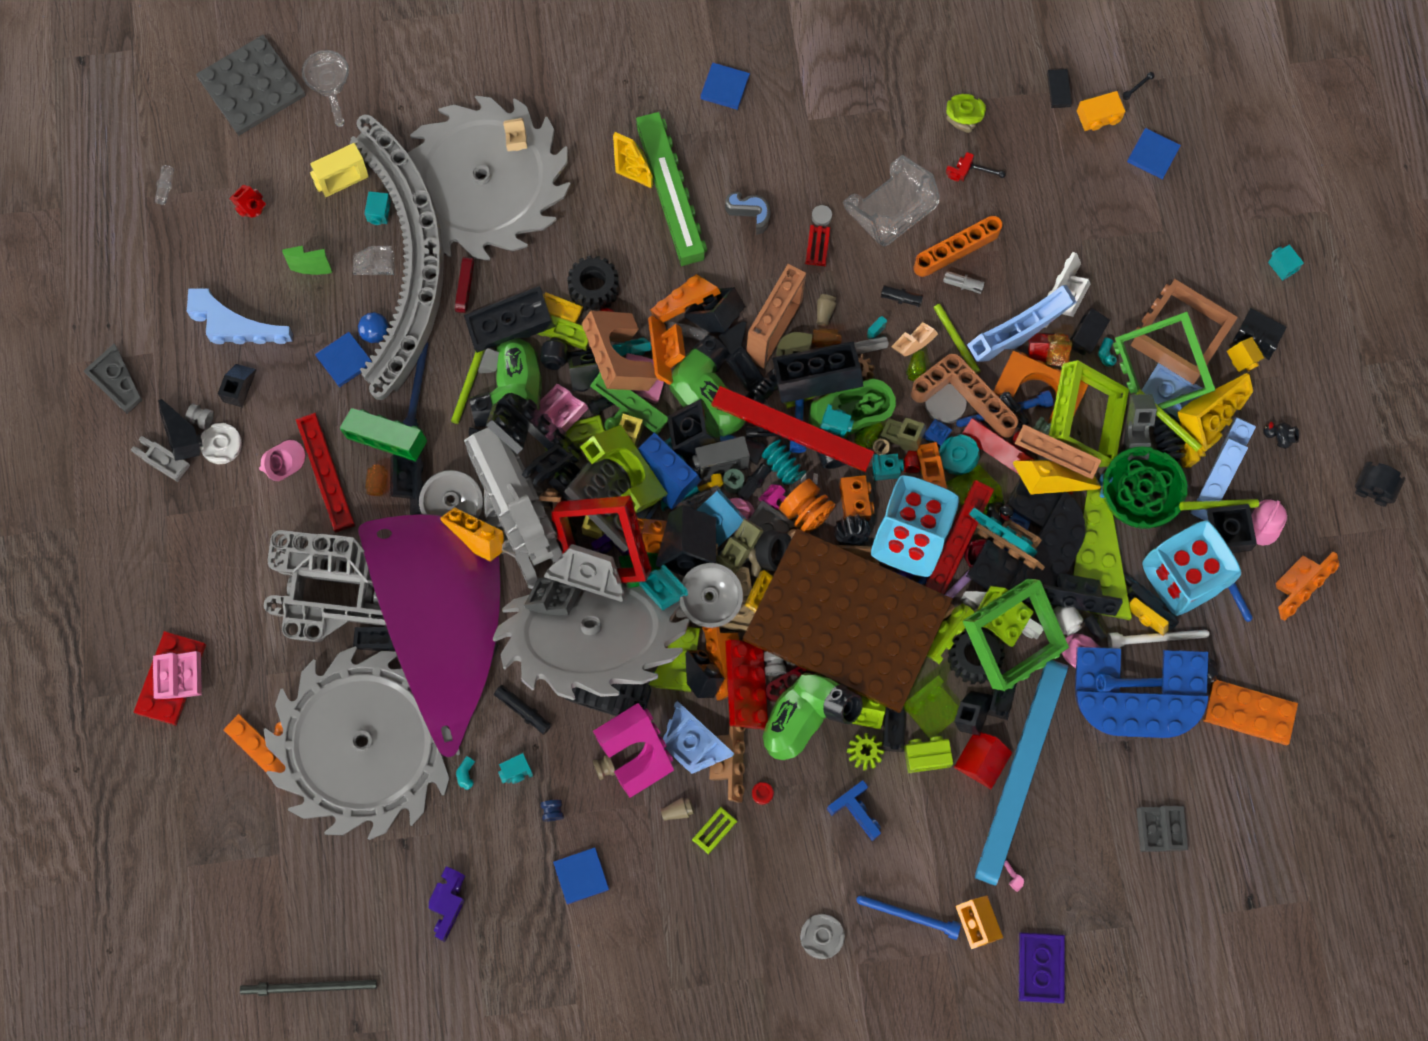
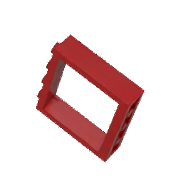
M631 496L570 500L557 503L551 517L556 525L557 538L561 541L563 553L572 544L576 545L568 517L618 513L633 563V568L617 569L621 583L643 582L647 580L652 569Z

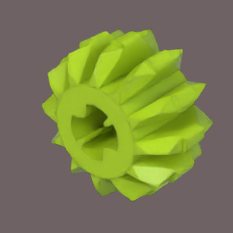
M864 733L863 739L858 734L855 736L856 741L850 740L849 745L853 748H848L847 753L854 754L849 757V761L857 760L855 767L858 768L861 763L865 771L868 764L874 769L876 767L875 762L881 763L882 761L878 755H883L884 750L877 749L882 746V742L874 743L876 740L875 735L870 740L868 739V733ZM863 747H865V750L867 748L870 750L868 756H866V753L864 755L861 754Z

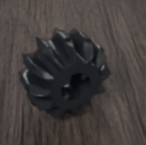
M859 514L842 517V520L836 521V526H834V534L839 545H862L863 542L868 541L870 536L868 521H866L865 517H860Z

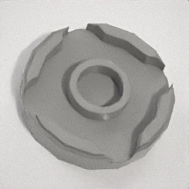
M947 384L925 401V408L931 419L950 424L962 417L967 402L952 384Z
M818 914L809 918L801 928L800 934L801 945L806 953L813 958L822 960L836 955L842 948L845 938L840 922L831 915Z

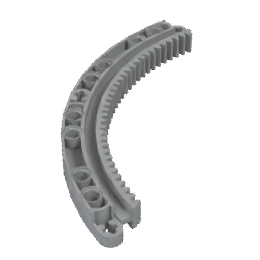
M362 115L357 120V127L361 134L357 138L353 136L350 144L355 143L365 163H368L370 168L377 173L395 204L397 215L400 218L399 222L402 225L401 230L403 231L402 236L404 238L403 244L405 245L403 250L406 262L403 265L406 269L403 270L405 277H402L404 284L401 285L403 292L399 293L402 299L397 301L400 306L395 307L398 314H393L395 321H390L392 328L386 329L389 335H383L386 342H379L381 349L374 350L377 356L371 355L372 363L365 362L368 368L360 369L362 376L370 384L369 390L372 396L377 400H383L389 396L393 389L397 392L417 363L431 334L440 305L443 286L444 251L435 206L418 169L404 148L384 126L372 116ZM369 123L372 129L370 130L367 126H363V124ZM404 159L403 162L397 163L399 160ZM422 201H427L425 204L419 205ZM428 222H433L431 225L425 226ZM436 274L433 279H428L430 275ZM433 297L431 301L424 302L426 298ZM410 345H415L412 350H407ZM397 366H403L401 370L394 371ZM376 387H382L383 392H377Z

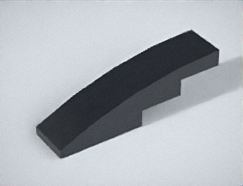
M355 627L353 647L356 646L359 650L396 652L387 627Z

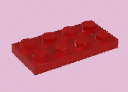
M164 631L155 656L197 651L201 653L202 658L206 644ZM152 661L134 713L176 726L187 697L154 699Z
M727 640L725 641L730 726L763 730L768 722L764 650L745 641Z

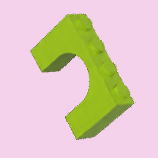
M622 425L596 434L580 446L591 464L604 459H610L624 468L630 478L631 488L621 496H631L636 513L653 506L667 495V492Z

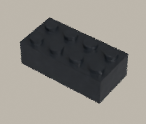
M854 341L772 358L781 403L864 387L861 366Z

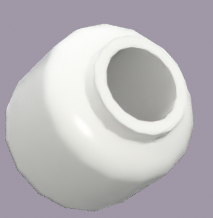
M1057 606L1053 610L1063 635L1071 636L1082 628L1083 618L1076 608Z

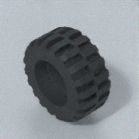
M646 683L612 684L611 686L619 691V696L600 697L575 687L572 689L575 699H565L591 709L618 716L637 703L645 710L652 690L651 686Z

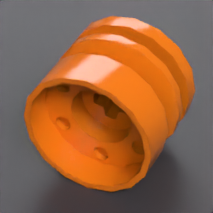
M807 479L786 497L779 510L788 519L798 515L794 525L797 528L802 526L800 530L810 533L829 517L836 504L832 500L826 502L828 496L825 494L816 498L820 488L811 479Z

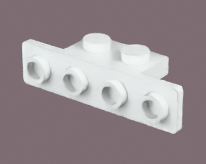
M1072 252L1070 258L1066 260L1063 271L1056 279L1055 286L1048 293L1049 296L1062 285H1067L1077 303L1062 314L1072 317L1090 286L1089 279L1075 276L1081 265L1078 254Z

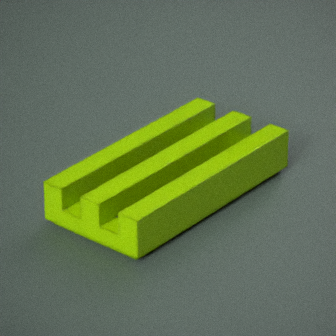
M720 807L692 841L709 855L733 828L737 820ZM721 814H723L724 817L722 818V820L701 842L699 840L700 837L708 830V828L715 822V820ZM729 819L731 822L728 824V826L721 832V834L714 840V842L709 847H707L706 844Z

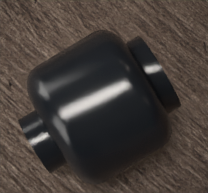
M551 338L544 342L540 355L542 364L550 370H558L563 367L567 362V345L559 338Z

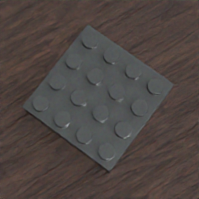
M264 35L196 74L198 80L238 136L306 96L301 86Z
M604 459L594 464H591L588 460L564 492L571 500L619 497L631 488V481L624 468L613 460ZM658 501L653 506L636 513L637 518L650 519L661 503ZM618 513L587 515L623 552L628 550Z

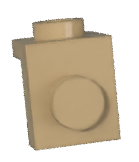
M523 118L504 121L507 151L526 149L527 134Z

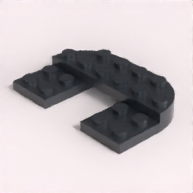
M513 393L505 394L492 406L486 426L517 454L523 450L528 432L547 450L558 444L574 456L572 462L552 475L548 482L567 501H570L571 499L564 491L587 462V459L581 452L580 445L576 441L572 442L567 437V433L561 427L554 425L552 419L546 413L538 410L537 405L531 399L526 400Z
M1020 477L1006 504L1011 505L1016 514L1041 529L1038 537L1042 541L1035 549L1038 552L1033 558L1038 560L1045 568L1041 570L1035 567L1033 570L1020 559L1011 556L1006 550L1001 549L990 540H986L966 577L989 590L990 586L1011 590L1026 579L1040 580L1042 585L1058 587L1057 577L1059 573L1067 574L1084 541L1085 520L1082 510L1075 499L1067 492L1030 494ZM1029 597L1022 601L1025 605L1032 604Z

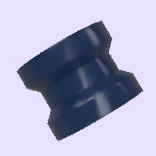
M549 800L540 803L544 811L542 821L549 822L564 819V814L561 812L562 800Z

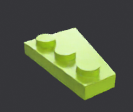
M687 627L686 633L668 646V648H682L683 652L672 662L657 667L655 673L658 674V678L650 681L649 685L651 687L691 692L687 685L685 653L687 650H697L700 628Z

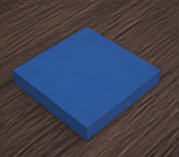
M712 62L700 99L738 110L750 73Z
M1145 128L1127 162L1163 180L1181 145Z
M347 332L315 354L339 388L362 373L361 368L367 369L368 367L365 362L372 363L350 332Z
M595 848L553 862L567 905L609 891Z

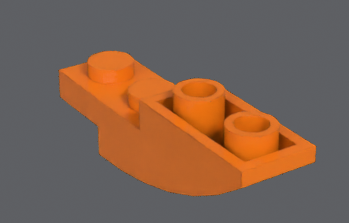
M937 442L920 445L917 454L923 480L947 489Z

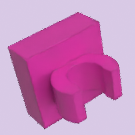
M771 484L758 499L760 501L763 500L775 510H779L777 500L780 499L783 502L786 499L783 495L786 491L781 485Z

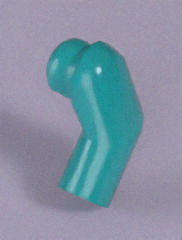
M468 756L464 758L456 771L458 785L466 790L470 789L474 784L473 780L470 779L469 771L475 761Z

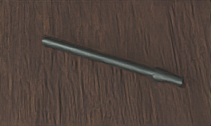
M377 980L284 984L259 982L258 985H240V995L258 994V996H268L269 993L377 989Z

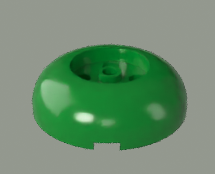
M1135 447L1123 451L1112 460L1104 474L1102 490L1107 507L1117 519L1134 528L1153 529L1169 523L1181 511L1179 504L1180 502H1185L1187 496V480L1180 465L1169 454L1154 450L1152 447ZM1132 454L1133 456L1149 454L1148 460H1128V457ZM1143 475L1150 476L1151 480L1143 479ZM1124 483H1132L1133 488L1129 489V487L1126 486ZM1158 492L1161 498L1155 500L1152 494ZM1134 501H1141L1142 507H1137Z

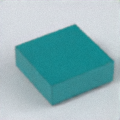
M880 316L868 329V339L876 338L886 328L887 320L883 316Z

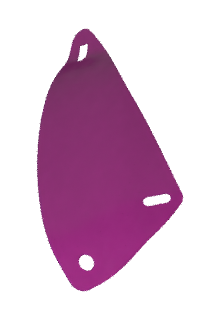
M403 515L364 522L360 525L358 532L374 590L394 649L438 751L445 757H452L459 749L468 723L480 699L495 647L493 637L498 627L500 607L499 555L490 562L474 554L441 521L440 518L442 516ZM381 529H389L392 535L389 538L381 539L377 536V532ZM446 725L450 728L452 741L444 742L441 731L443 726Z

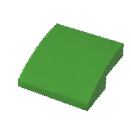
M303 246L282 250L287 264L292 271L311 275L332 273L331 264L325 249L305 253Z

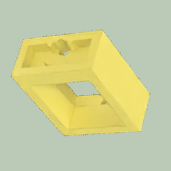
M355 143L310 163L313 170L310 174L314 180L315 187L318 192L322 191L325 197L369 177L364 160Z

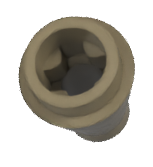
M821 294L820 298L817 299L816 323L818 325L828 326L837 305L835 297Z
M682 797L670 805L661 808L663 820L690 818V815L694 814L690 797Z

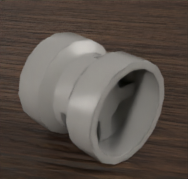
M191 404L186 412L185 420L191 425L198 424L199 428L207 430L212 423L214 412L207 408L201 409L199 405Z
M765 652L764 660L767 662L765 675L781 676L786 674V666L783 663L784 659Z

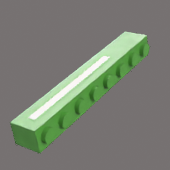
M659 112L637 117L636 127L653 175L680 264L685 266L703 261L707 247L705 241L700 240V225L695 223L693 218L696 217L693 205L689 206L688 199H690L687 187H683V173L681 170L678 171L676 166L679 164L676 153H672V139L665 132L667 130L666 121L661 119Z

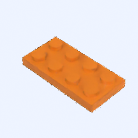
M1216 680L1211 685L1203 721L1283 745H1289L1298 703Z

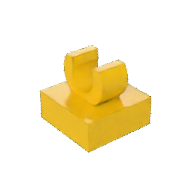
M1187 443L1184 444V449L1179 451V453H1186V456L1181 458L1183 468L1192 467L1201 460V457L1206 456L1205 451L1199 449L1196 452Z

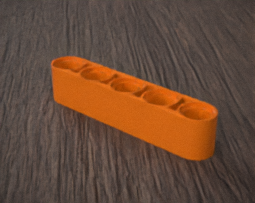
M996 216L987 217L919 253L914 263V272L920 277L928 276L996 240L1002 228L1001 219ZM992 226L996 230H990L988 227ZM975 235L979 239H973L971 236ZM958 244L962 248H956L954 245ZM941 253L945 257L941 258L938 257L936 254ZM924 262L928 266L923 267L919 263Z

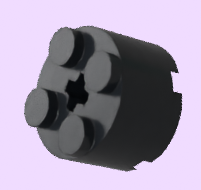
M1366 462L1355 484V493L1364 498L1369 496L1375 499L1374 502L1377 505L1386 507L1388 503H1395L1406 478H1401V472L1388 465L1379 463L1378 466L1372 465L1373 462Z

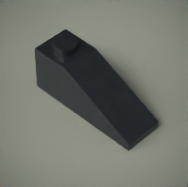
M163 399L158 400L159 413L175 461L200 456L199 447L203 446L200 434L196 435L194 427Z

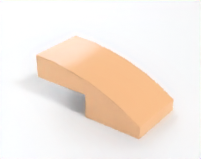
M922 322L911 335L905 332L891 347L903 356H908L926 346L938 333L935 329Z

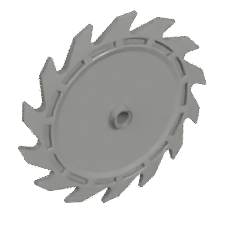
M475 96L481 105V109L478 111L454 104L439 108L438 111L448 116L449 120L422 125L410 134L411 138L424 139L425 141L407 154L418 169L434 203L441 229L444 254L452 257L451 244L458 242L473 258L490 261V257L484 250L486 245L496 246L509 251L527 248L528 244L516 238L518 234L545 230L557 220L556 217L542 216L541 214L564 199L571 186L570 182L560 186L554 185V182L568 163V147L565 146L558 154L552 155L551 150L555 130L548 117H545L540 129H535L527 106L515 98L513 99L514 111L507 113L492 98ZM523 118L527 134V148L519 151H507L503 122ZM486 175L484 179H479L481 176ZM422 201L419 205H423L427 201ZM428 222L425 226H429L433 222Z
M535 583L528 585V588L533 589ZM622 583L625 593L623 602L581 589L569 615H548L526 609L524 604L529 595L513 599L502 608V612L518 613L497 627L493 641L511 637L500 654L503 669H507L514 661H520L522 682L531 690L535 689L537 680L544 679L558 696L571 700L575 699L572 691L575 687L600 697L619 696V691L612 687V684H644L657 679L658 674L644 670L672 662L683 652L682 648L666 647L686 633L689 619L672 623L671 621L680 606L679 601L662 611L640 586L627 588L626 583Z
M355 646L340 652L323 676L316 674V660L313 659L301 672L298 697L295 701H289L284 690L280 689L275 706L283 733L280 736H276L265 728L264 735L266 747L285 765L286 769L282 773L267 771L266 773L277 788L304 797L303 804L290 807L288 811L303 819L335 817V823L324 832L325 835H345L364 822L371 821L373 822V828L368 836V839L371 840L385 834L402 809L409 810L410 826H412L424 813L428 784L435 783L441 795L444 796L449 776L441 753L438 751L421 715L403 669H390L388 667L389 663L397 657L396 652L380 651L360 664L355 665L352 663V658L357 650ZM443 726L441 731L444 742L452 741L450 730ZM361 737L368 739V744L364 747H359L356 744L357 740ZM458 749V751H457V753H456V755H458V756L460 755L459 749Z

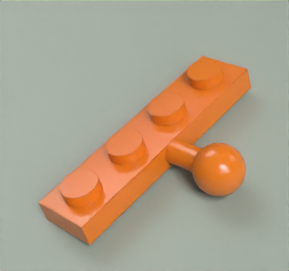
M238 714L223 729L265 772L282 773L285 771V765L266 747L265 738L242 715ZM278 722L275 726L273 734L276 736H280L283 733L281 722Z

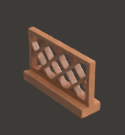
M1023 425L1015 441V444L1093 479L1101 462V459L1027 425Z

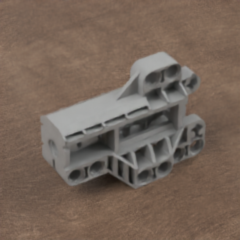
M486 428L464 440L470 460L484 488L485 518L488 524L503 531L504 543L502 544L503 552L501 554L507 553L515 557L527 585L536 583L537 575L530 559L533 565L551 559L554 563L562 555L556 541L557 528L555 523L552 522V508L548 501H539V496L544 491L532 483L533 479L531 477L526 479L522 476L525 468L519 455L491 429Z
M278 530L272 534L268 553V565L272 570L290 576L287 583L288 596L271 595L267 597L264 601V609L271 615L283 617L282 632L284 636L299 641L321 642L326 636L347 622L386 626L375 591L373 597L374 604H371L374 586L362 544L354 537ZM283 534L284 536H282V537L278 540V544H276V538H277L279 535ZM287 539V543L283 546V541ZM308 541V546L304 548V544ZM328 561V570H323L325 562ZM343 563H347L346 572H342ZM306 578L360 584L357 607L303 601ZM279 603L283 605V608L277 607L274 611L272 604ZM293 624L298 626V632L295 635L289 633V628ZM317 626L320 633L317 637L312 638L310 631L313 627Z

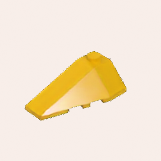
M615 132L613 140L616 173L652 188L653 175L643 150L633 139Z
M1246 373L1216 388L1215 391L1196 398L1177 412L1181 427L1202 445L1200 448L1202 451H1207L1222 437L1221 431L1226 425L1230 426L1233 421L1231 419L1236 410H1241L1253 393L1250 375Z
M1017 460L1013 462L1015 469L1030 494L1097 490L1101 488L1095 475L1093 479L1088 478L1054 461Z

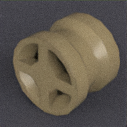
M607 755L601 760H592L600 781L605 776L615 775L613 763Z

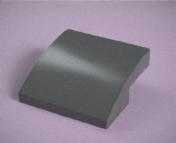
M545 577L538 578L524 606L526 609L542 614L569 615L581 589Z
M1184 806L1136 808L1140 852L1188 850Z

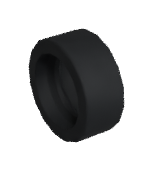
M767 530L758 539L755 553L760 567L771 571L777 570L792 539L789 534L777 530ZM777 540L778 553L774 561H772L771 550Z

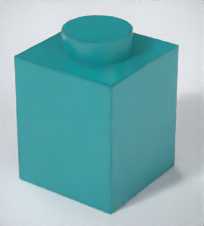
M1290 244L1284 248L1280 246L1271 253L1272 257L1268 262L1282 281L1298 272L1304 264Z

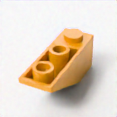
M455 507L440 518L474 554L491 562L503 552L502 544L504 543L502 530Z

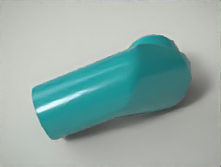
M1107 337L1104 338L1098 356L1103 365L1111 367L1116 364L1117 358L1110 353L1114 341Z

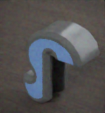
M740 192L728 194L725 200L726 212L730 216L756 217V235L762 234L768 228L771 211L767 200L759 195H750L741 199L742 194Z

